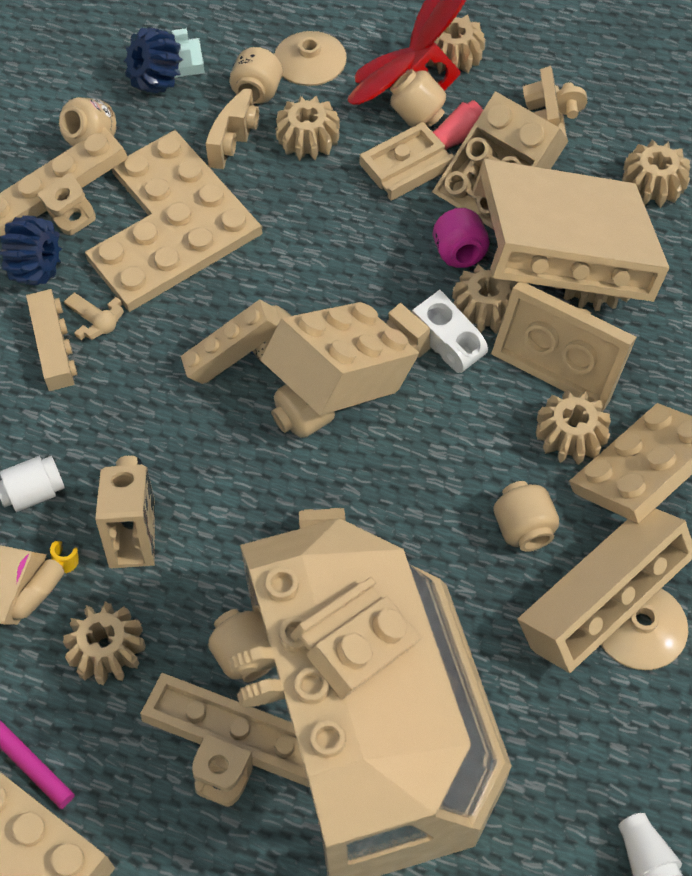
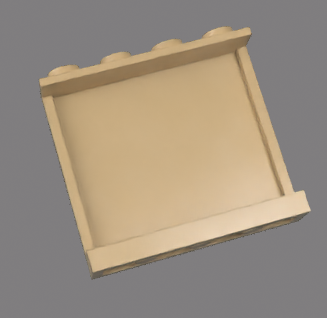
M483 159L472 193L473 196L487 199L498 243V248L491 265L493 278L654 302L669 270V265L636 183Z

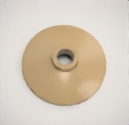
M305 31L287 37L278 45L274 54L281 62L283 69L282 77L289 82L303 86L321 85L335 79L343 71L346 64V52L343 45L333 36L317 31Z
M661 588L608 637L601 646L611 658L626 667L637 670L662 668L673 662L685 647L688 638L686 615L677 600ZM645 614L649 616L652 624L647 626L640 624L636 619V615Z

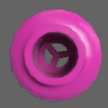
M455 208L440 216L434 224V242L441 259L447 265L455 268H466L482 260L488 252L489 236L482 219L475 211L468 208Z

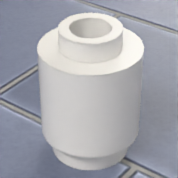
M40 456L0 471L2 478L0 481L1 502L4 508L13 505L16 512L56 497L55 492L65 488L52 456L42 460Z

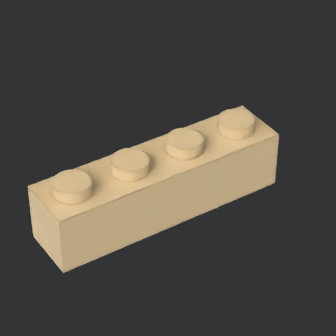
M51 289L26 295L43 376L48 390L52 391L75 385L73 376L78 374L74 360L69 361L68 357L73 352L69 339L64 340L63 336L68 331L64 318H59V314L63 313L60 299L54 298Z
M259 299L181 355L187 377L201 384L207 383L270 339L280 322L276 308Z

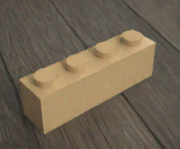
M656 508L639 524L627 519L517 618L530 648L539 656L571 673L692 560V538L686 521Z

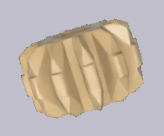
M469 15L462 18L455 17L452 23L435 41L455 66L466 73H469L472 65L479 66L482 52L485 49L484 33L480 29V22H470ZM431 60L428 62V66L437 65L439 74L446 70L443 63H433Z
M300 95L298 103L286 101L284 110L278 111L276 138L279 144L283 145L286 155L296 152L300 161L305 154H310L316 160L318 151L329 155L332 145H337L340 120L337 112L333 111L330 101L320 103L317 96L310 101H305Z
M653 139L647 146L638 144L633 153L629 154L628 158H626L623 167L624 175L622 180L624 182L636 183L640 195L643 196L644 205L650 199L655 200L660 208L666 200L675 203L680 194L684 193V190L687 189L690 181V160L683 158V149H670L669 141L664 146L657 145Z
M477 264L474 273L463 271L462 276H460V282L456 283L453 288V304L472 324H477L476 328L480 333L485 329V326H490L494 333L497 334L513 287L518 282L493 278L491 268L490 270H484Z
M569 389L563 393L562 399L551 395L547 400L546 407H542L537 416L536 436L537 440L544 441L543 449L545 454L558 450L560 463L567 458V455H572L577 465L583 462L585 455L593 459L599 455L601 447L608 443L610 436L608 428L611 422L610 414L601 412L603 408L602 401L589 402L586 391L580 397H574Z
M105 601L100 613H95L92 607L86 605L85 615L87 618L84 621L71 618L70 626L74 632L63 636V643L69 649L65 658L69 666L78 667L77 673L83 680H87L94 674L97 683L104 685L107 681L108 673L113 672L117 680L123 681L125 676L121 667L126 665L127 667L138 669L139 661L135 654L145 651V642L143 638L139 637L143 631L142 626L138 620H131L130 611L124 606L114 613L112 605ZM107 638L110 644L101 648L98 642Z

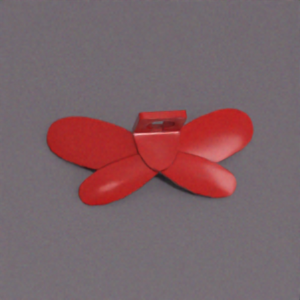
M425 0L413 27L410 46L380 56L362 66L355 74V82L360 84L350 93L348 102L352 105H358L375 98L392 86L407 70L413 69L415 72L420 70L428 72L425 65L430 60L433 63H443L446 67L445 77L438 83L445 91L460 75V70L439 48L435 41L452 23L466 0Z

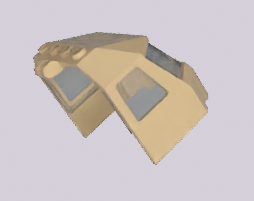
M340 518L240 545L252 610L258 612L263 618L270 647L259 646L237 653L228 661L231 673L237 676L272 667L277 669L279 679H266L241 688L239 693H237L240 706L245 708H252L285 699L321 828L327 876H381L475 847L506 785L511 763L447 585L441 579L408 564L404 549ZM372 576L376 581V584L373 586L382 598L386 595L390 598L422 638L412 648L341 700L306 656L309 652L307 647L300 639L294 641L290 634L299 624Z

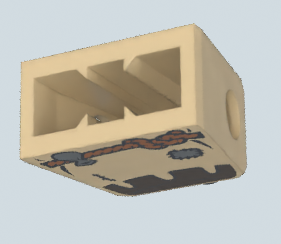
M135 456L120 457L116 461V466L105 467L100 472L95 520L109 568L155 565L154 495L148 469L143 465L141 459ZM133 521V529L125 528L122 522Z

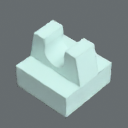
M187 29L172 30L175 42L181 44L179 57L183 59L179 63L178 68L181 75L175 77L205 73L199 38L188 39Z

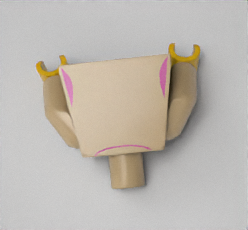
M54 541L50 547L51 559L45 561L46 554L0 545V624L18 625L21 619L27 618L52 592L64 573H70L77 567L79 562L77 547L73 548L70 555L62 557L60 556L63 551L62 541Z

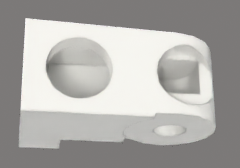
M438 290L412 310V313L430 328V347L436 353H439L442 359L457 373L465 371L488 352V346L483 335L441 290Z

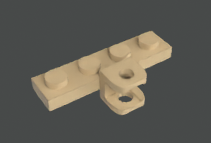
M104 127L100 133L88 136L86 140H82L0 193V236L5 235L4 228L6 223L13 222L15 217H22L24 215L38 217L45 211L49 213L59 229L67 235H74L94 222L96 219L95 212L89 201L85 198L82 188L128 159L124 148L109 130ZM81 213L79 219L75 221L69 220L72 214Z
M161 673L140 713L141 719L144 723L200 744L192 767L197 795L226 807L232 806L242 795L253 770V765L310 787L292 722L253 707L245 708L240 706L239 702Z

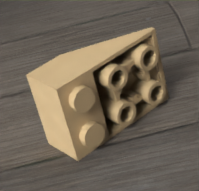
M495 91L432 193L457 208H468L475 211L482 219L483 224L494 230L487 199L473 196L472 193L483 159L551 169L568 143V139L558 126Z

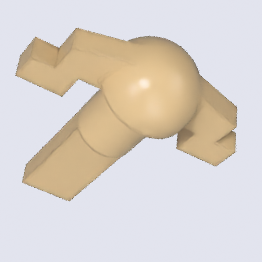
M75 292L64 301V304L93 324L89 329L82 325L74 332L75 336L80 340L84 337L92 340L102 334L111 333L115 329L117 321L124 313L123 308L120 307L123 303L117 297L107 304L110 310L103 311Z

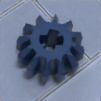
M152 27L140 28L138 33L131 35V45L125 47L127 50V58L123 61L127 64L125 76L130 78L132 87H136L139 90L156 94L159 92L165 93L167 88L174 87L175 76L181 75L178 69L179 63L183 61L179 57L181 44L175 42L174 34L168 33L165 30Z
M24 215L22 217H15L13 222L6 223L4 228L5 235L0 236L2 243L0 255L3 257L2 270L7 271L9 280L17 281L18 283H25L26 285L47 284L49 278H54L56 275V265L61 264L59 251L62 248L58 245L60 235L59 232L54 231L52 221L36 218V216Z

